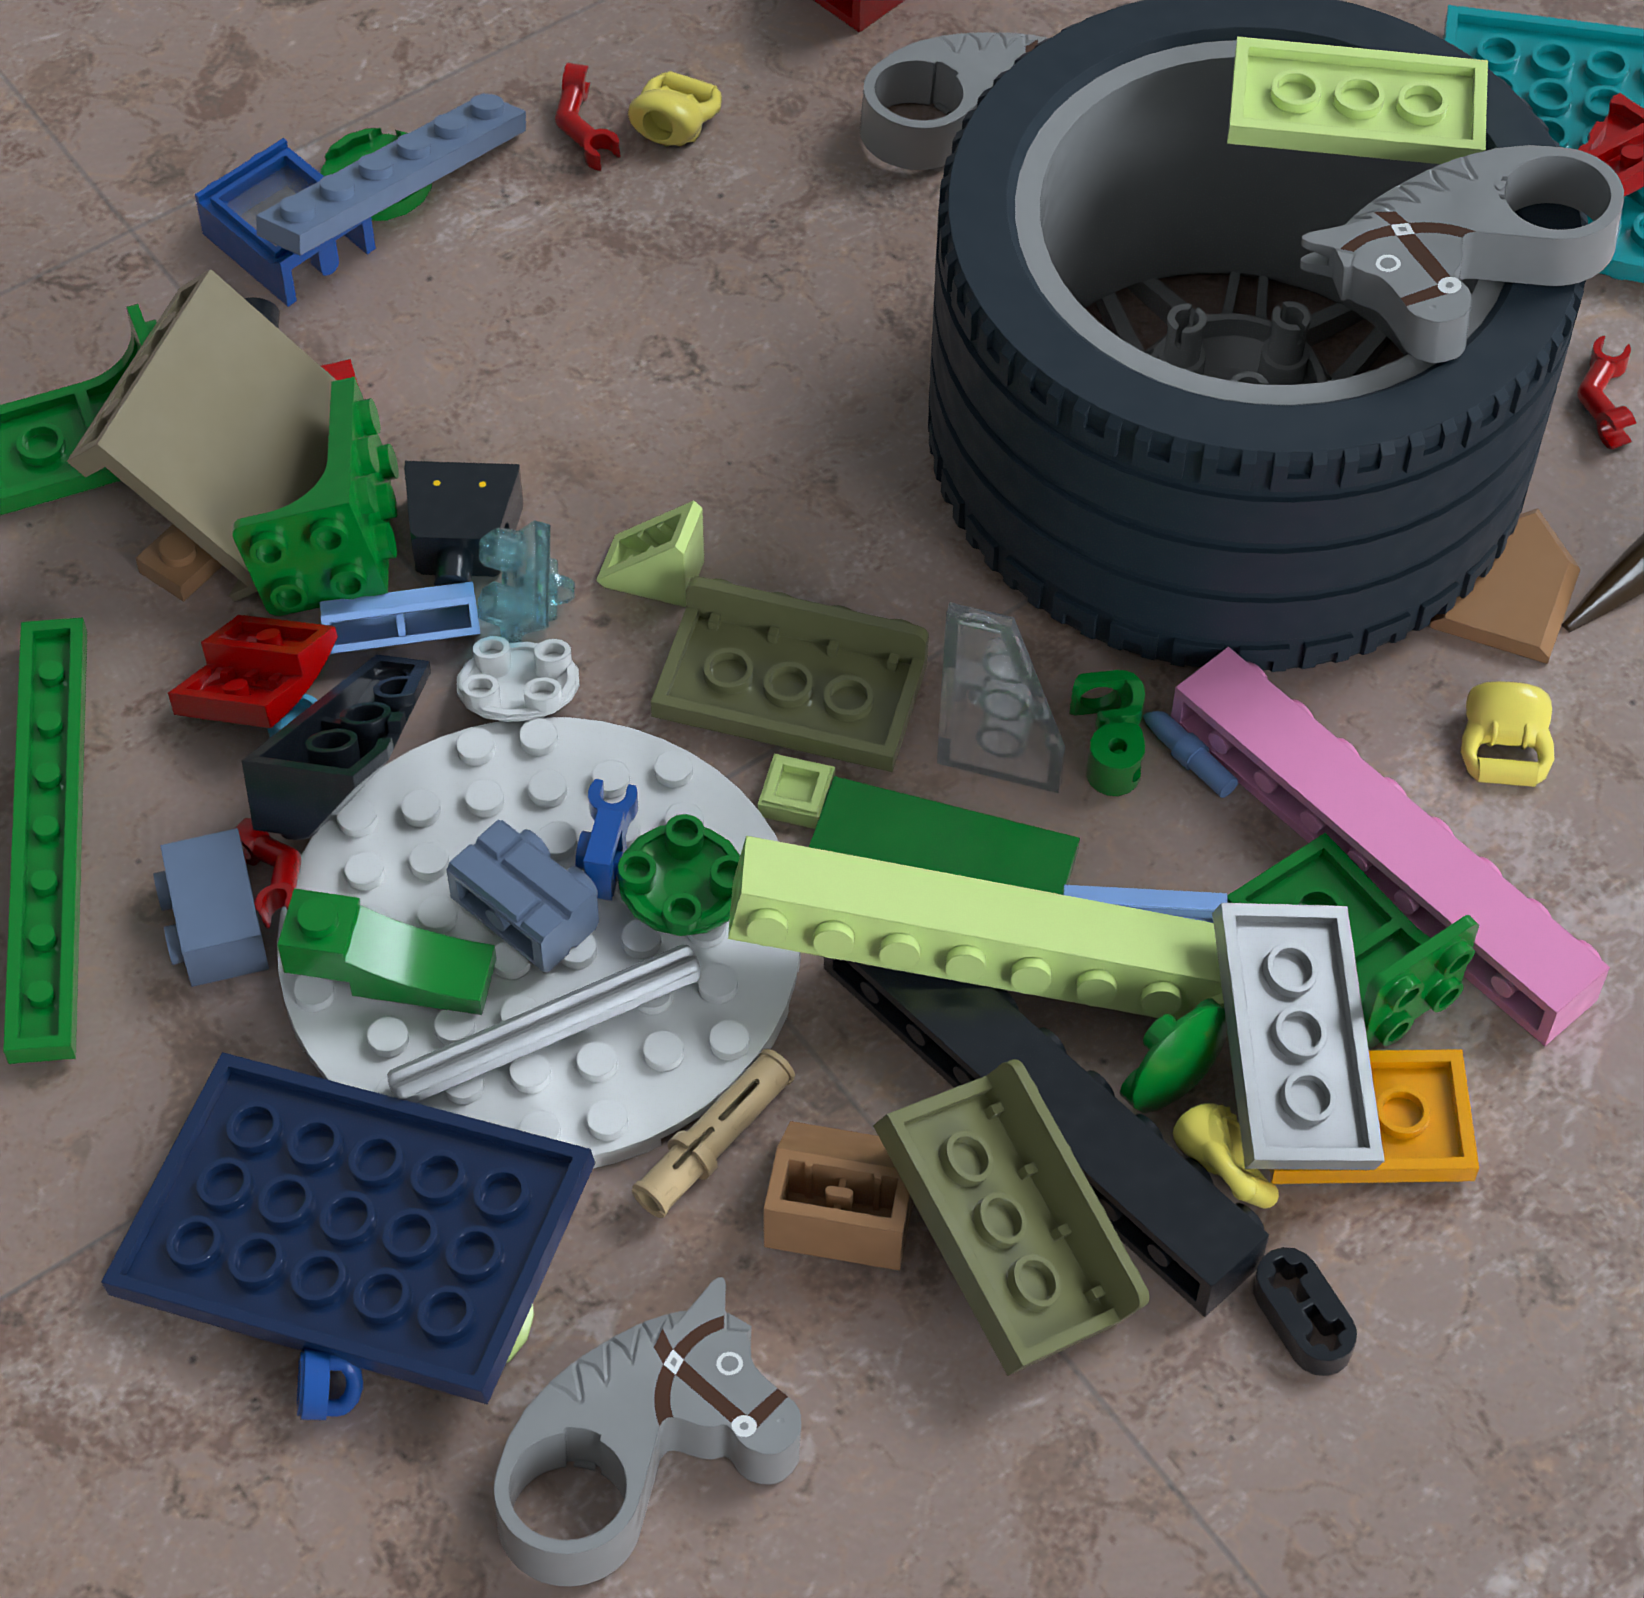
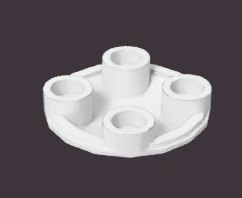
M499 636L482 638L473 646L474 657L465 663L457 676V696L465 707L483 718L503 722L531 721L553 714L573 699L580 686L579 670L572 661L571 647L568 643L559 639H548L538 644L533 642L509 643L506 639Z

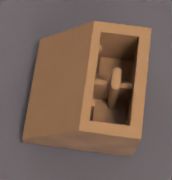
M790 1121L776 1150L764 1204V1247L900 1271L913 1199L879 1136Z

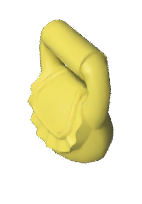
M669 71L647 82L641 94L630 103L628 116L632 126L645 138L665 146H683L687 142H695L701 133L702 123L713 118L720 111L722 95L716 85Z
M1485 682L1473 687L1466 700L1468 723L1462 735L1461 755L1467 772L1477 782L1535 787L1547 778L1555 760L1554 742L1549 730L1552 716V704L1549 695L1540 687L1517 682ZM1481 744H1486L1489 747L1493 745L1521 747L1523 750L1530 747L1537 752L1538 762L1485 757L1477 758V753Z
M1214 1103L1199 1104L1189 1109L1177 1120L1173 1128V1139L1182 1153L1199 1162L1208 1172L1221 1176L1231 1188L1234 1197L1238 1200L1264 1209L1275 1205L1279 1197L1277 1187L1269 1182L1259 1169H1245L1239 1122H1237V1115L1232 1114L1229 1107Z

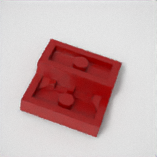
M237 615L201 642L206 665L168 692L173 714L272 728L300 701L321 672L338 637L335 626Z

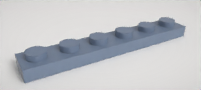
M483 93L476 95L463 105L446 114L437 116L433 121L408 134L401 135L392 143L371 154L362 156L351 165L334 174L323 177L319 182L293 196L285 197L280 203L257 214V236L301 256L525 132L526 111L504 102L501 97L493 94Z

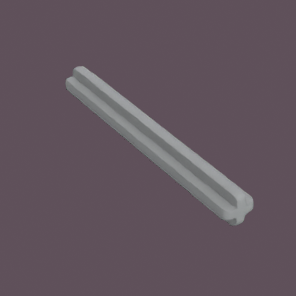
M679 945L393 1068L387 1073L388 1085L392 1095L398 1099L417 1103L699 980L701 977L699 961L689 945Z

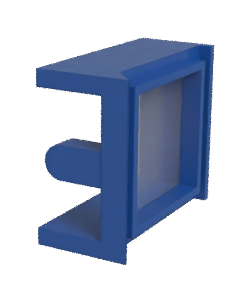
M282 138L264 151L255 154L251 159L220 179L208 184L204 189L195 194L203 235L289 307L297 301L291 271L293 268L310 258L311 265L325 276L332 274L339 265L336 240L343 235L366 254L375 250L376 246L371 217L301 256L257 236V214L280 203L285 197L293 196L319 182L324 177L288 147L287 140Z

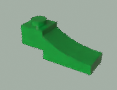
M296 888L293 890L277 944L284 973L349 982L352 996L477 1015L483 1014L497 959L495 945L446 936L397 921L362 906L358 897Z

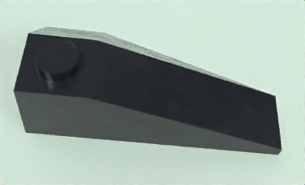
M376 654L241 760L253 830L281 834L283 838L288 840H301L315 835L324 824L339 813L389 760L431 673L430 661Z

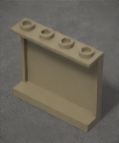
M209 269L178 289L67 462L85 477L104 467L111 471L238 578L229 594V597L236 602L257 592V589L232 537L233 524L240 518L274 511L291 504L309 492L320 480L328 459L331 382L337 380L212 269Z

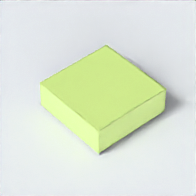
M774 754L758 801V810L764 818L815 829L835 776V767Z

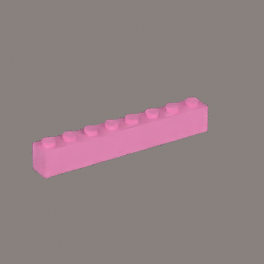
M1227 647L1175 687L1171 717L1188 733H1194L1209 747V753L1238 779V783L1308 843L1326 833L1422 932L1432 938L1463 916L1470 915L1479 924V929L1473 945L1475 954L1466 967L1464 977L1541 1044L1546 1046L1597 1002L1610 967L1602 961L1598 952L1589 943L1576 939L1553 920L1548 910L1539 901L1527 898L1503 878L1495 864L1484 857H1478L1454 836L1445 822L1437 817L1428 815L1407 797L1405 791L1396 781L1389 777H1383L1365 762L1352 744L1343 738L1334 736L1314 719L1310 710L1303 703L1290 699L1271 683L1263 670L1255 663L1246 662L1230 647Z

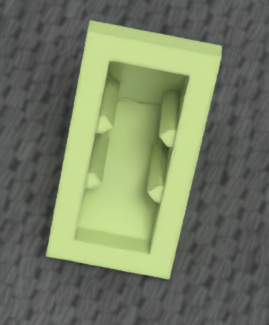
M691 501L616 534L596 581L604 588L686 607V589L692 577L699 576L704 564L703 508L695 501Z

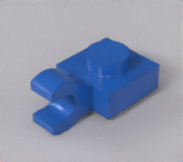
M595 779L588 791L589 810L594 819L592 832L582 831L576 849L575 867L584 870L593 881L598 891V899L612 901L618 881L619 860L627 848L626 834L628 827L638 813V791L636 785L629 784L622 801L608 803L604 801L603 780Z

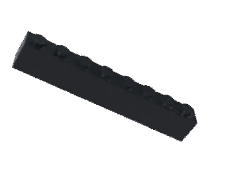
M824 957V969L954 1088L987 1076L1002 1063L1012 1059L1021 1061L1032 1081L1037 1086L1043 1101L1064 1139L1070 1146L1096 1197L1105 1209L1120 1240L1204 1317L1257 1270L1265 1254L1269 1234L1265 1231L1263 1223L1256 1213L1245 1204L1233 1203L1215 1187L1210 1174L1199 1162L1192 1158L1184 1159L1164 1141L1161 1131L1151 1119L1143 1114L1137 1113L1135 1115L1115 1097L1113 1089L1099 1073L1093 1070H1084L1067 1054L1063 1043L1052 1031L1045 1027L1037 1028L1019 1012L1015 1000L1006 990Z

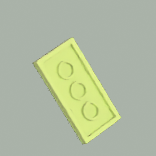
M1237 37L1227 144L1431 164H1443L1459 157L1483 152L1486 150L1488 60Z

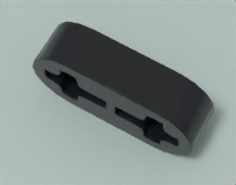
M1287 1247L1271 1250L1262 1257L1257 1267L1253 1285V1294L1257 1304L1294 1361L1303 1370L1313 1375L1321 1376L1339 1373L1348 1365L1357 1342V1329L1352 1317L1316 1263L1306 1253L1296 1248ZM1280 1272L1286 1280L1296 1277L1300 1280L1296 1292L1298 1301L1286 1286L1277 1289L1273 1287L1276 1273ZM1311 1321L1323 1336H1329L1333 1333L1337 1336L1333 1351H1330L1323 1343L1314 1346L1309 1343L1313 1332Z

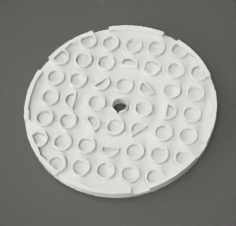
M541 717L531 721H498L483 724L432 740L408 751L381 767L352 800L312 836L301 855L302 862L296 889L358 897L362 906L397 921L446 936L495 945L497 959L483 1014L477 1015L352 996L349 982L284 973L277 946L278 972L284 1002L297 1041L324 1079L394 1097L387 1079V1073L391 1069L679 945H689L700 964L701 977L698 981L417 1102L429 1107L590 1148L595 1160L593 1168L615 1164L649 1152L661 1146L662 1138L680 1130L696 1118L700 1119L718 1098L755 1062L764 1049L772 1048L789 1012V1002L796 984L797 973L799 972L801 952L728 939L729 921L704 934L677 936L655 931L633 916L621 899L617 881L612 901L597 898L599 923L596 930L576 948L573 946L569 954L547 973L546 971H541L450 897L446 869L454 857L469 844L474 845L477 837L498 819L506 822L518 833H521L524 829L534 832L546 844L551 855L550 858L565 870L575 866L576 849L582 831L592 832L594 819L589 810L588 791L595 779L603 780L604 801L608 803L622 801L629 784L636 785L639 808L635 819L628 827L626 850L638 836L658 826L666 825L672 817L681 814L693 815L700 819L704 827L710 828L729 840L740 855L746 836L778 841L775 833L760 811L745 794L717 769L687 750L662 738L633 728L596 720L570 717ZM282 907L280 913L277 944L287 914L286 907Z

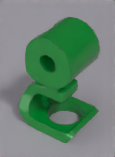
M1127 670L1079 674L1075 679L1071 695L1069 714L1074 716L1097 714L1096 731L1090 740L1086 777L1089 784L1097 792L1107 796H1122L1130 793L1137 787L1141 779V762L1145 754V740L1143 731L1139 726L1145 701V688L1139 677ZM1108 687L1113 689L1109 694L1099 698H1085L1082 696L1085 692L1094 688Z

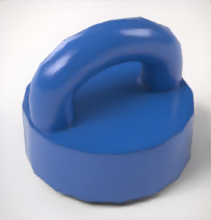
M304 1348V1352H300L297 1379V1416H300V1420L326 1421L327 1417L344 1416L351 1412L358 1404L363 1390L364 1382L361 1368L355 1367L348 1361L329 1353ZM330 1371H341L345 1376V1390L338 1399H329Z

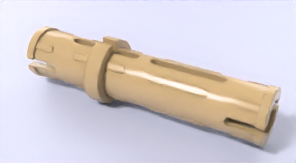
M764 1049L755 1062L688 1131H678L669 1140V1151L640 1181H637L632 1186V1193L638 1203L652 1215L664 1218L669 1212L668 1210L697 1179L707 1180L718 1168L716 1159L751 1125L755 1118L786 1085H790L793 1082L795 1072L788 1061L779 1053L771 1049Z

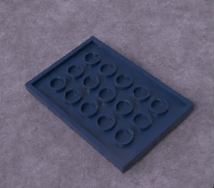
M222 1052L101 1283L108 1295L303 1352L304 1348L326 1352L348 1361L355 1367L488 1405L593 1170L595 1160L590 1148Z

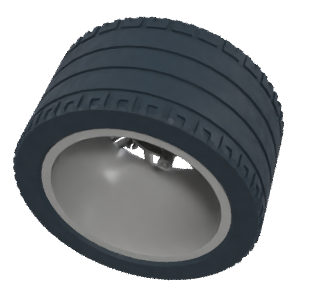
M1141 0L1088 17L1079 23L1072 24L1062 29L1055 36L1035 45V49L1022 54L1015 60L1014 65L1009 70L1001 72L993 80V87L982 92L978 97L977 108L966 114L962 121V130L956 132L952 141V155L946 158L944 174L940 185L928 400L930 454L934 456L936 480L941 482V494L944 501L953 505L952 517L959 528L966 530L965 539L972 548L982 552L985 556V564L992 571L999 572L1003 576L1005 584L1013 590H1019L1028 598L1027 602L1037 609H1044L1051 614L1052 619L1061 624L1070 625L1081 631L1082 635L1092 640L1098 639L1105 642L1109 647L1120 651L1124 649L1153 661L1157 659L1170 662V665L1181 667L1186 665L1201 668L1227 647H1230L1246 662H1253L1263 671L1270 670L1271 672H1282L1292 668H1314L1317 664L1327 662L1338 663L1349 660V657L1356 654L1366 655L1376 651L1377 647L1385 643H1396L1405 639L1410 631H1420L1430 624L1431 618L1436 614H1446L1454 608L1457 597L1465 598L1472 592L1476 578L1479 576L1485 577L1492 569L1494 559L1500 558L1505 550L1508 537L1513 534L1522 512L1572 337L1586 280L1564 286H1545L1480 279L1460 280L1467 286L1472 297L1464 352L1453 360L1440 363H1430L1414 358L1405 351L1391 326L1377 311L1361 306L1353 300L1346 299L1341 301L1333 278L1306 272L1300 268V259L1307 254L1313 253L1302 247L1301 243L1302 236L1309 232L1345 225L1355 214L1377 197L1440 164L1227 144L1237 37L1457 58H1474L1444 39L1416 25L1389 14L1341 0ZM1489 68L1487 78L1485 151L1525 145L1561 147L1559 143L1551 138L1548 133L1549 128L1543 120L1533 113V108L1524 99L1519 97L1503 79L1490 71ZM1533 204L1515 211L1523 220L1547 229L1565 230L1588 225V218L1585 213L1562 204ZM1191 274L1230 275L1222 313L1206 315L1199 307L1195 310L1192 304L1186 303L1159 279ZM1240 276L1258 278L1255 316L1233 314ZM1268 280L1311 291L1336 302V304L1311 314L1309 309L1303 304L1295 301H1286L1282 305L1283 311L1277 305L1272 312V321L1266 320ZM1125 287L1168 325L1167 335L1150 346L1146 351L1137 338L1115 293ZM1096 302L1106 327L1099 323L1085 308ZM1363 319L1375 325L1376 327L1331 376L1311 349V346ZM1391 341L1404 355L1403 358L1367 372Z

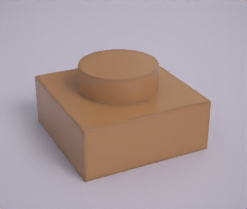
M174 524L135 558L140 574L183 602L223 566Z

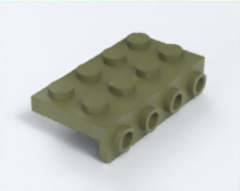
M699 576L690 579L686 589L687 607L651 699V717L893 772L927 667L929 633L925 628L903 619H887L860 613L840 605L829 606L793 598L782 592H767L735 585L724 579H709Z
M1012 1059L1002 1063L987 1076L888 1113L873 1125L1007 1376L1116 1326L1148 1304L1149 1291L1138 1269L1133 1264L1105 1209L1096 1197L1070 1146L1064 1139L1043 1101L1037 1086L1032 1081L1021 1061Z

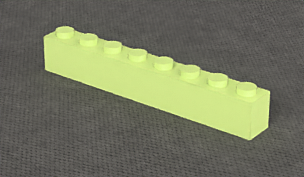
M746 836L733 880L728 939L1154 1018L1171 1014L1179 1020L1182 1016L1193 1011L1200 1002L1207 998L1214 999L1224 1008L1214 923Z

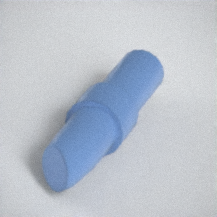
M1153 711L1143 715L1147 726L1171 750V755L1185 769H1191L1221 798L1228 796L1234 791L1238 784V779L1209 753V747L1194 733H1188L1166 712Z

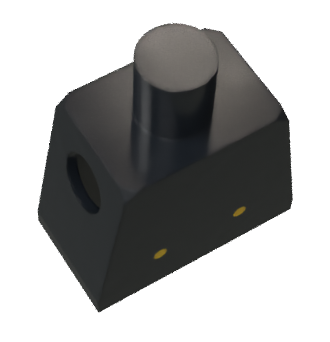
M405 461L404 471L409 526L415 570L422 575H435L434 586L472 582V576L495 577L502 573L523 510L520 464Z

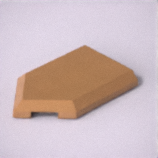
M1538 508L1522 513L1519 516L1513 534L1508 537L1505 550L1500 558L1494 559L1489 573L1485 577H1477L1473 591L1465 598L1458 596L1454 608L1446 614H1436L1432 618L1429 628L1548 664L1581 569Z

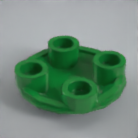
M688 814L676 815L666 825L658 826L638 836L623 853L619 860L617 871L621 899L636 919L655 931L677 936L708 933L730 920L733 880L740 854L729 840L710 828L704 827L701 820Z
M1207 998L1200 1002L1193 1011L1182 1016L1179 1020L1171 1014H1165L1157 1019L1147 1030L1143 1038V1045L1149 1051L1140 1066L1130 1073L1121 1085L1120 1096L1136 1110L1145 1114L1159 1111L1187 1094L1211 1069L1220 1054L1228 1033L1225 1009L1214 999Z

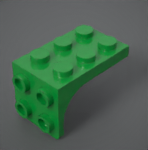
M138 303L126 307L131 327L130 343L121 359L110 369L97 377L0 405V516L121 481L106 467L85 477L71 466L67 460L157 323L156 319L145 322Z
M355 377L331 382L328 459L325 471L316 485L301 498L287 506L274 511L240 518L233 524L232 537L267 612L271 615L284 616L320 608L321 601L356 599L363 596H377L388 593L389 559L396 558L397 556L396 541L390 525V519L397 518L398 507L395 493L391 486V480L398 479L399 468L392 445L390 443L383 445L378 435L381 428L376 405L372 398H363Z
M1326 833L1227 895V903L1348 906L1368 1050L1380 1042L1384 1046L1394 1044L1409 1031L1416 1018L1429 1009H1432L1435 1013L1446 1009L1460 996L1464 989V985L1461 982L1466 967L1475 954L1473 945L1479 924L1470 915H1465L1432 938L1429 937L1401 912Z

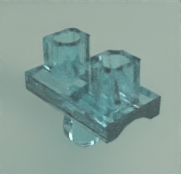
M534 520L518 531L496 528L481 538L479 561L482 562L483 566L502 570L501 583L493 581L482 588L481 594L478 597V618L500 627V637L506 639L509 643L522 642V637L525 634L548 628L549 621L557 619V605L571 602L575 598V582L569 577L558 575V561L550 558V524Z

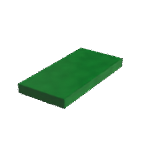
M834 776L809 847L1063 895L1064 885L1069 883L1078 854L1080 838Z

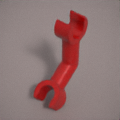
M566 63L562 78V94L555 115V123L584 149L586 164L594 170L601 171V158L597 150L608 149L620 158L619 138L611 130L594 129L579 116L582 101L587 100L590 89V82H585L589 65Z
M1601 336L1593 344L1589 362L1590 369L1578 388L1577 396L1579 401L1596 420L1598 435L1602 443L1608 449H1615L1632 442L1623 428L1637 423L1634 415L1627 407L1619 406L1616 408L1603 391L1611 378L1619 377L1626 372L1631 354V346L1628 344L1619 356H1608L1602 352L1605 336Z
M244 818L233 829L238 828L241 843L245 847L243 851L246 863L255 866L262 861L274 867L270 885L259 892L254 902L261 920L268 929L272 922V915L276 910L281 907H286L288 910L293 890L297 888L302 862L301 854L295 848L272 838L268 832L253 830L252 820Z

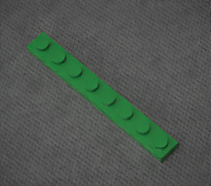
M83 617L21 622L3 1047L8 1064L76 1059L88 633Z

